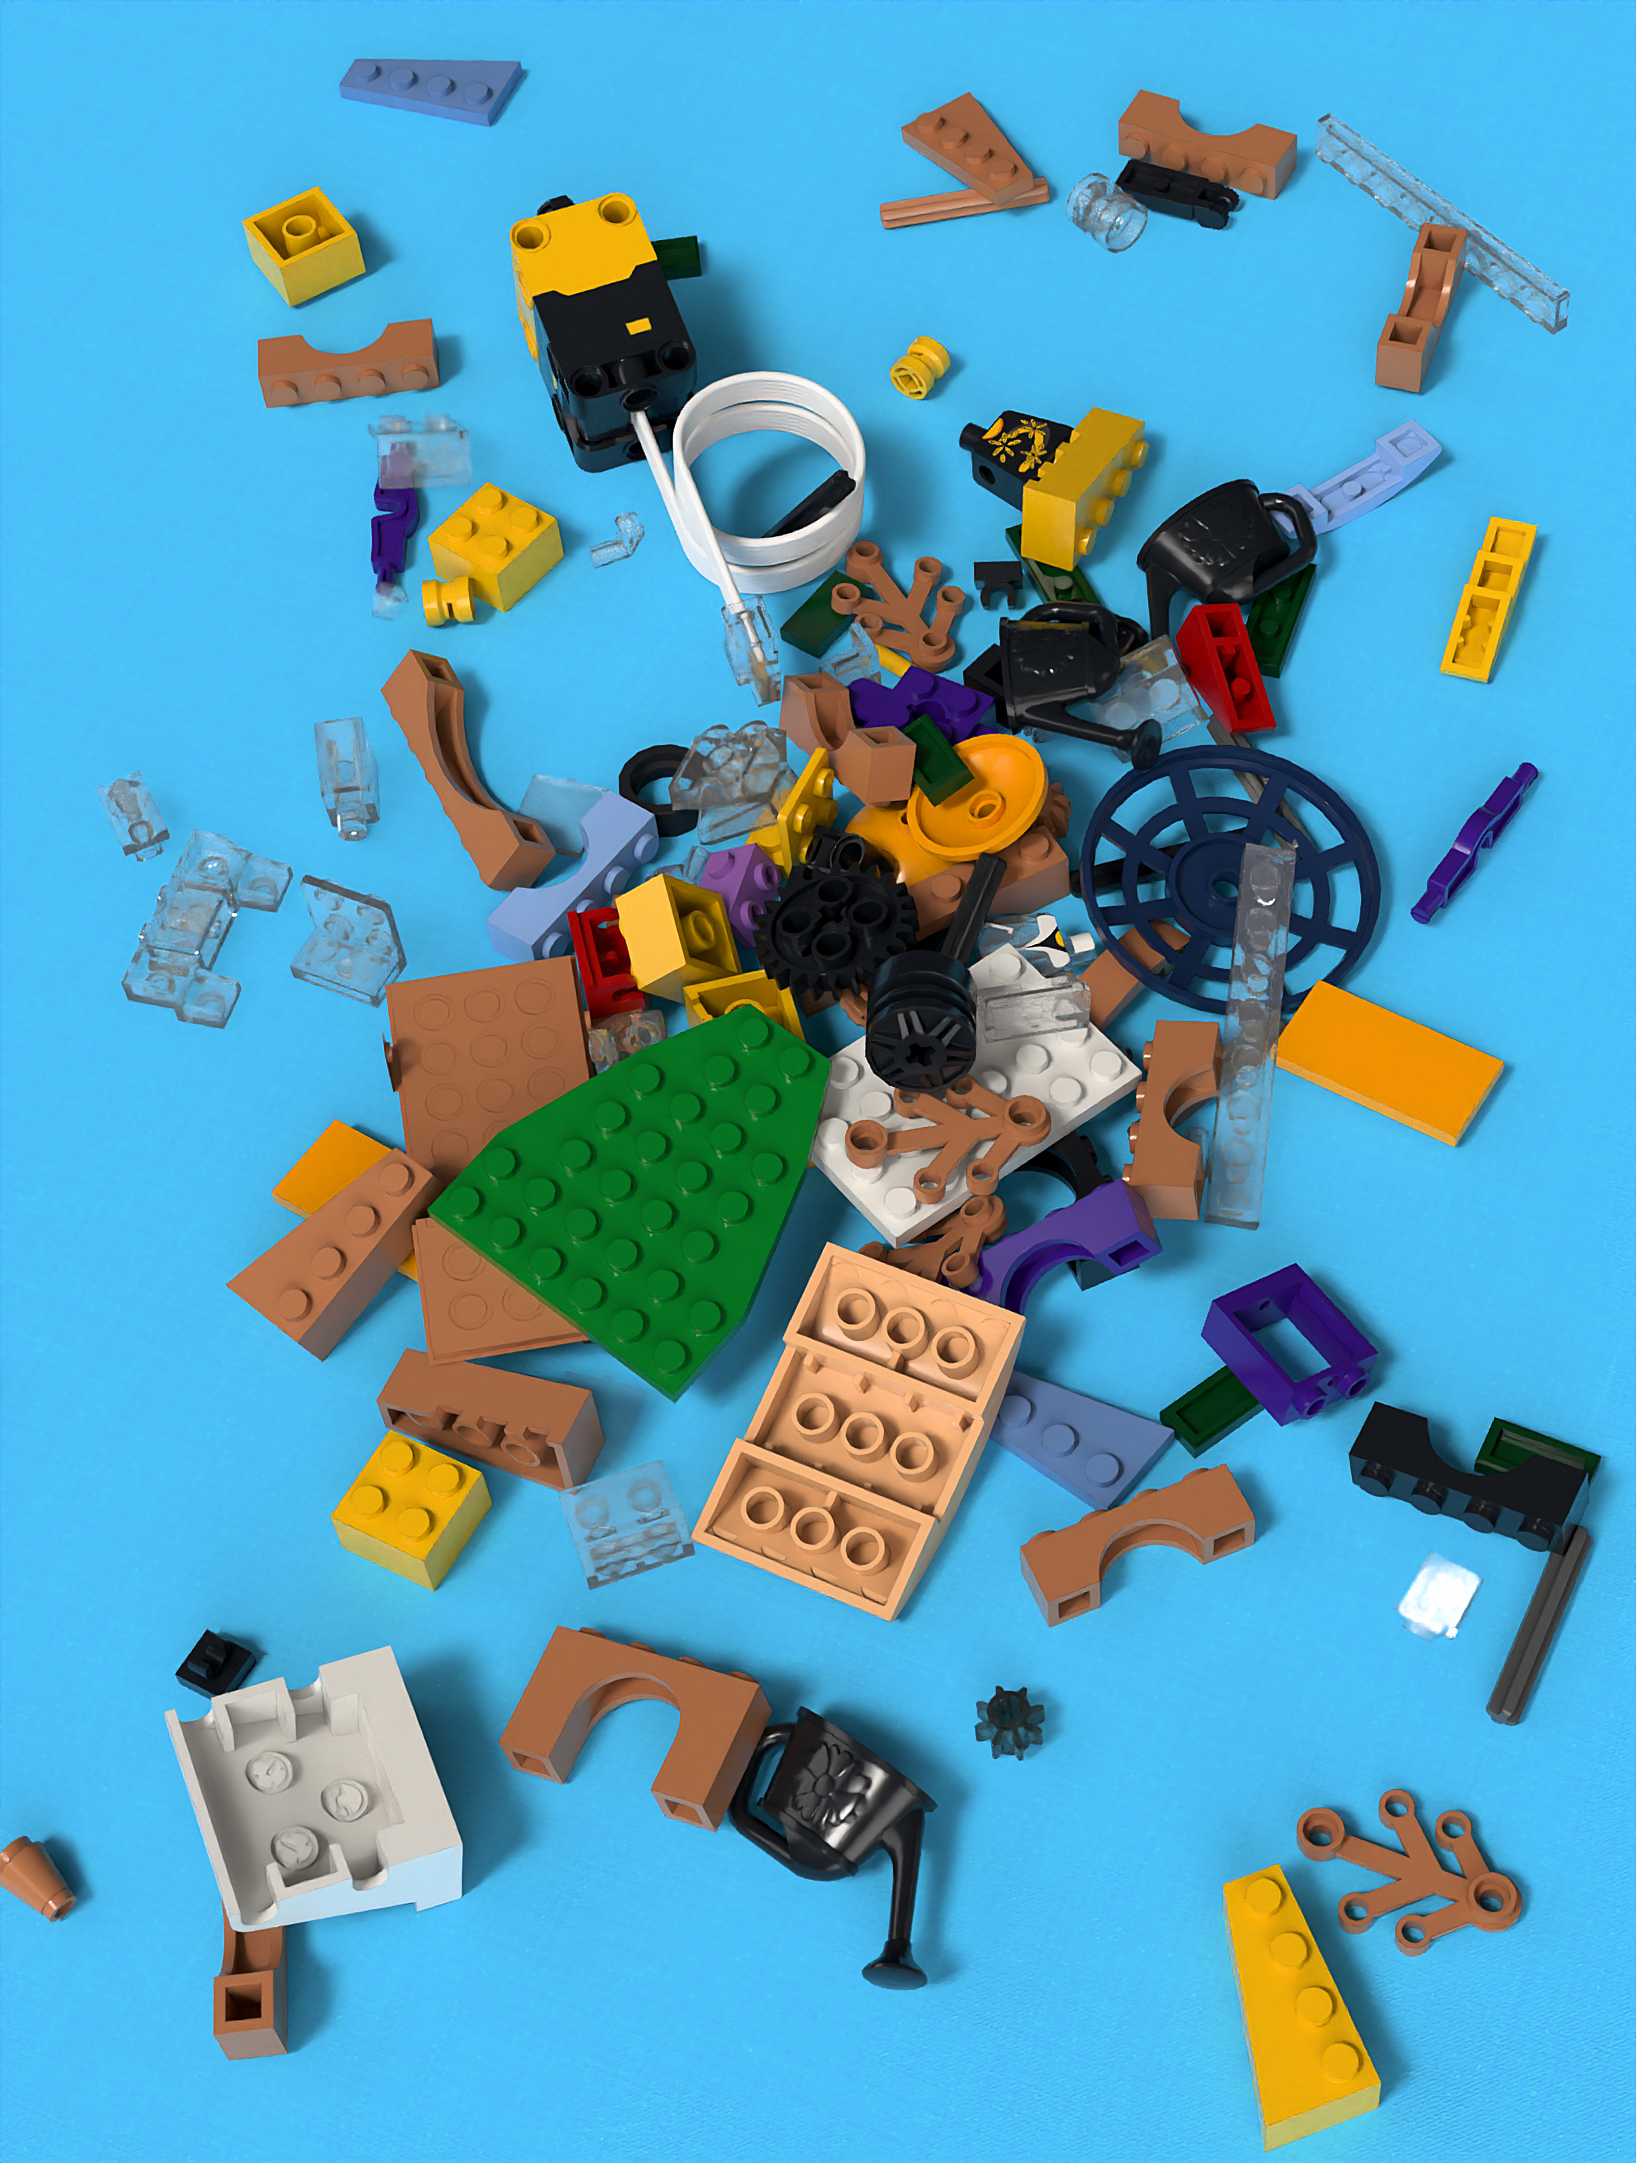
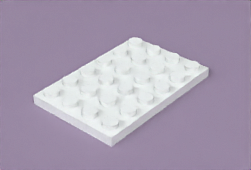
M1009 943L968 968L977 986L976 1061L968 1075L976 1080L977 1085L1007 1101L1020 1095H1029L1039 1099L1050 1113L1051 1130L1047 1138L1041 1143L1034 1146H1020L999 1171V1180L1136 1089L1138 1082L1142 1081L1143 1073ZM866 1035L828 1058L832 1061V1074L811 1161L895 1249H898L965 1204L969 1199L977 1196L966 1185L967 1167L972 1161L983 1159L997 1138L982 1140L976 1143L946 1180L945 1196L935 1204H924L916 1199L913 1192V1179L916 1172L924 1167H928L944 1147L887 1155L883 1162L871 1169H862L853 1164L846 1156L845 1133L857 1121H876L886 1129L887 1133L937 1125L921 1115L914 1118H905L896 1113L893 1103L895 1087L887 1085L872 1072L865 1058ZM946 1089L927 1093L949 1105L946 1101ZM957 1089L953 1091L959 1095L969 1093V1091L966 1089ZM905 1097L902 1101L912 1103L917 1101V1099ZM974 1106L969 1109H956L972 1119L990 1117ZM1026 1122L1019 1123V1125L1023 1126L1031 1125ZM864 1147V1148H861L860 1150H866V1151H867V1150H872V1148H870V1147ZM987 1174L975 1176L978 1180H988L991 1178ZM926 1182L921 1186L926 1189H933L938 1185L933 1182Z

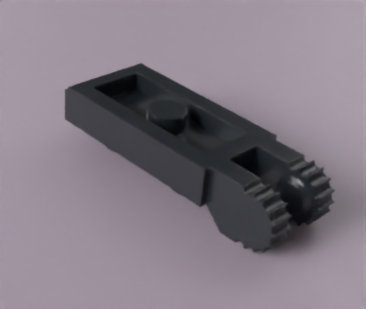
M1135 159L1128 161L1112 187V199L1190 220L1194 218L1201 227L1213 228V230L1223 229L1229 221V212H1233L1236 209L1240 200L1238 198L1239 195L1236 193L1237 191H1234L1233 188L1210 182L1209 179Z

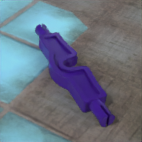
M397 433L391 436L390 454H383L381 456L379 475L374 490V503L377 510L393 512L375 516L371 519L372 548L370 560L374 574H378L376 591L382 595L386 594V587L388 595L395 592L396 573H403L405 571L408 539L415 533L420 521L418 501L413 490L415 467L412 454L408 453L410 439L403 433H400V440H398Z
M1528 762L1521 763L1511 778L1506 776L1486 803L1469 817L1459 832L1452 848L1429 877L1426 892L1416 905L1412 907L1410 914L1415 921L1421 924L1429 923L1439 907L1445 909L1455 894L1473 874L1477 866L1480 848L1485 849L1487 847L1491 849L1508 823L1522 806L1524 793L1538 777L1539 772L1533 764Z

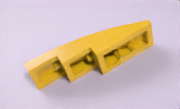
M1491 516L1481 550L1478 549L1468 584L1465 583L1440 666V673L1484 683L1488 682L1525 577L1538 534L1537 525Z

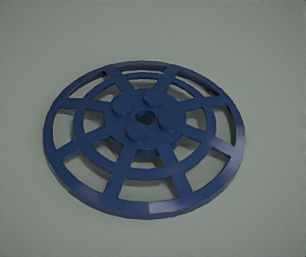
M1198 745L1175 749L1159 755L1153 767L1147 772L1139 773L1133 768L1107 791L1093 813L1082 843L1079 865L1081 893L1089 919L1104 946L1119 964L1142 984L1171 1001L1199 1011L1226 1016H1262L1268 1013L1285 1012L1301 1006L1314 985L1303 992L1289 996L1276 975L1282 974L1300 963L1312 951L1316 943L1319 942L1347 950L1341 961L1321 980L1336 986L1354 968L1371 939L1379 916L1381 884L1378 863L1369 837L1356 815L1335 791L1315 775L1289 760L1261 750L1234 745ZM1202 768L1232 769L1253 773L1269 780L1257 804L1230 797L1197 798L1189 770ZM1169 776L1177 804L1169 806L1154 815L1140 828L1136 836L1111 819L1115 811L1133 793L1155 780ZM1289 788L1300 794L1319 809L1338 830L1345 843L1317 854L1313 845L1300 830L1284 817L1275 813L1286 789ZM1227 814L1243 817L1249 821L1242 835L1229 832L1209 833L1203 815ZM1183 820L1190 841L1179 849L1174 858L1149 845L1162 830L1175 822ZM1267 828L1290 844L1293 843L1295 838L1299 843V847H1294L1295 852L1301 860L1281 867L1271 852L1260 844ZM1101 836L1127 853L1123 863L1121 878L1125 905L1098 906L1095 896L1093 869L1096 848ZM1354 861L1358 873L1361 893L1359 923L1355 932L1326 924L1330 907V890L1326 872ZM1139 862L1166 877L1164 886L1165 898L1140 903L1136 882ZM1310 879L1314 900L1311 919L1283 909L1287 899V886ZM1219 881L1229 882L1236 887L1238 895L1232 898L1223 897L1215 891L1213 884ZM1173 917L1181 928L1191 935L1183 954L1175 951L1163 941L1149 922ZM1133 924L1149 947L1164 956L1168 963L1175 966L1169 981L1167 982L1151 973L1134 959L1112 934L1109 927ZM1274 927L1302 937L1288 953L1270 963L1257 942ZM1210 944L1220 947H1237L1248 968L1223 969L1207 966L1201 962ZM1194 976L1222 983H1249L1256 981L1268 1001L1228 1002L1202 997L1187 991Z

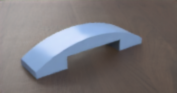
M1412 419L1376 439V453L1309 491L1299 483L1283 492V494L1291 495L1302 502L1309 513L1316 535L1322 534L1356 520L1393 497L1433 462L1441 453V445ZM1278 511L1268 512L1272 521L1290 539L1297 538L1293 524L1286 514Z

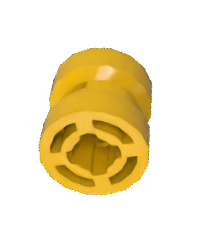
M920 336L908 347L906 356L899 358L889 371L890 379L896 389L906 397L915 400L923 399L933 388L934 380L941 378L951 365L950 356L946 349L935 339Z
M469 575L454 577L451 582L441 583L437 579L422 581L423 606L428 627L442 626L446 620L453 619L460 623L475 622L474 596Z

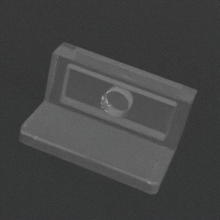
M1074 974L977 989V1009L986 1043L1088 1028L1091 995L1088 983L1080 982L1079 975Z

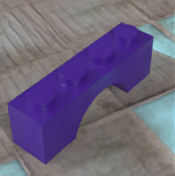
M1120 1178L1114 1182L1096 1187L1090 1195L1067 1207L1051 1211L1040 1222L1021 1232L1003 1237L997 1245L980 1253L977 1263L979 1274L968 1286L954 1288L944 1274L940 1285L1024 1316L1026 1303L1034 1286L1047 1272L1062 1263L1079 1259L1092 1260L1106 1266L1118 1276L1164 1250L1144 1198Z

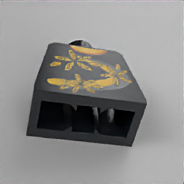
M1008 410L1004 411L989 429L972 422L968 423L960 435L959 446L971 452L972 473L976 484L1022 512L1023 486L1029 479L1040 481L1041 478L1037 477L1038 469L1045 461L1054 463L1056 449L1062 442L1070 444L1074 428Z

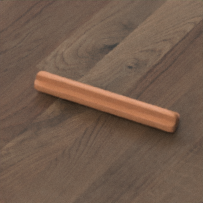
M1033 178V189L1001 206H998L973 188L887 202L880 205V218L884 229H892L1043 204L1049 201V187L1046 178Z

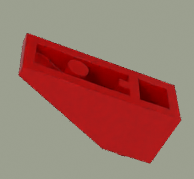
M1238 603L1194 605L1175 636L1182 662L1190 670L1189 681L1229 734L1274 731L1277 727Z

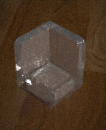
M859 622L849 625L852 649L818 662L819 673H829L845 687L859 678H866L882 685L877 648Z

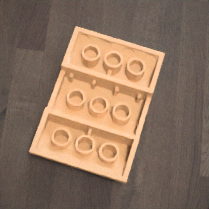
M827 1242L782 1338L786 1344L785 1350L743 1440L735 1439L690 1539L893 1623L931 1563L969 1486L1006 1392L1026 1326V1317Z

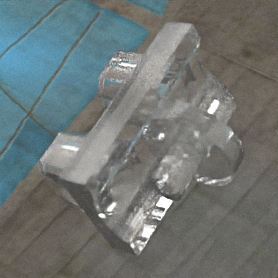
M139 770L131 773L126 779H116L113 785H101L95 788L98 799L125 857L134 854L137 862H143L163 853L164 849L161 842L170 839V835Z

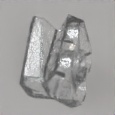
M755 720L745 724L738 731L731 732L726 725L719 724L705 730L701 735L695 736L668 789L673 811L684 809L699 810L696 832L701 845H714L778 824V814L799 779L787 763L786 730L768 727L763 720Z

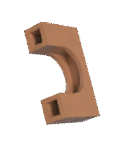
M558 1625L498 1742L514 1770L564 1785L589 1733L606 1713L619 1705L634 1700L651 1699L662 1701L680 1711V1722L676 1737L650 1790L665 1817L717 1832L773 1712L759 1682L751 1676L738 1671H732L727 1675L709 1670L703 1663L690 1657L682 1656L678 1660L659 1655L651 1647L639 1642H630L627 1646L610 1641L602 1633L591 1628L582 1627L579 1631Z

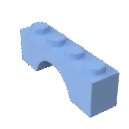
M608 790L579 821L584 850L587 854L583 866L571 878L552 887L540 889L516 887L485 920L493 950L517 964L561 957L572 940L567 912L577 910V913L602 908L612 896L618 895L623 891L628 879L643 863H648L655 856L660 846L655 814Z

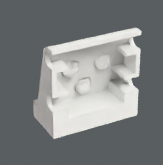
M390 1645L318 1666L319 1676L317 1680L302 1689L288 1690L284 1677H280L212 1697V1707L209 1713L194 1721H179L175 1709L164 1712L171 1741L233 1930L250 1932L414 1902L416 1911L419 1912L462 1898L463 1843Z

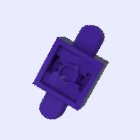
M910 665L893 689L866 678L854 680L846 687L849 689L850 708L854 724L861 728L894 726L901 731L926 713L952 747L973 737L987 734H1004L997 731L994 697L914 665ZM912 778L911 786L914 787L916 782Z

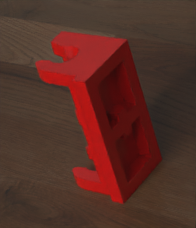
M603 907L577 913V910L567 912L590 1018L595 1019L646 1007L643 992L638 990L634 976L630 972L632 963L626 940L620 932L619 924L606 928L597 927L602 922H612L619 919L618 910L613 907Z

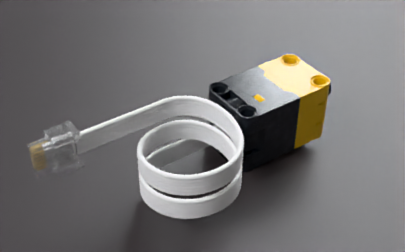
M618 192L609 193L603 197L576 205L567 195L549 199L540 206L535 217L517 221L511 227L509 236L518 317L524 330L529 351L533 360L538 365L552 401L556 420L560 430L565 434L575 463L585 472L599 473L635 461L648 460L687 558L701 575L719 586L726 602V606L721 608V616L724 623V641H721L737 685L749 684L757 707L780 701L779 637L762 596L758 595L742 600L739 593L767 594L803 585L828 571L852 546L858 535L863 518L866 467L865 445L857 422L843 402L828 389L804 377L782 372L757 371L733 375L708 385L694 396L692 389L697 382L696 351L633 199L626 194ZM774 400V401H783V402L793 403V404H796V405L805 407V408H807V409H804V408H801V407H798V406H794V405H790V404L776 403V402H755V403H746V404L736 405V406H732V407H729V408H726V407L731 406V405H735V404H738V403H742V402H748V401ZM775 430L805 437L823 447L836 459L843 470L848 471L849 478L854 479L856 482V488L830 512L800 530L771 538H743L722 532L711 525L689 468L706 448L719 440L748 431ZM590 442L600 443L595 446L586 445ZM673 450L675 487L661 454ZM746 566H768V567H746Z

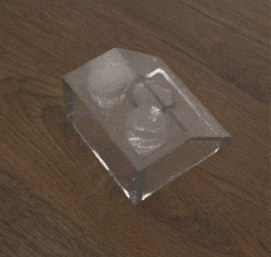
M1167 634L1121 657V670L1112 689L1102 696L1098 702L1093 704L1088 702L1097 723L1120 730L1136 729L1143 721L1155 719L1160 723L1162 729V744L1209 719ZM1109 746L1122 764L1130 761L1129 756L1125 752L1118 750L1116 747Z

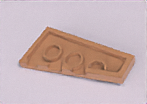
M970 92L931 112L919 115L916 120L901 127L905 144L998 206L1034 188L1032 172Z

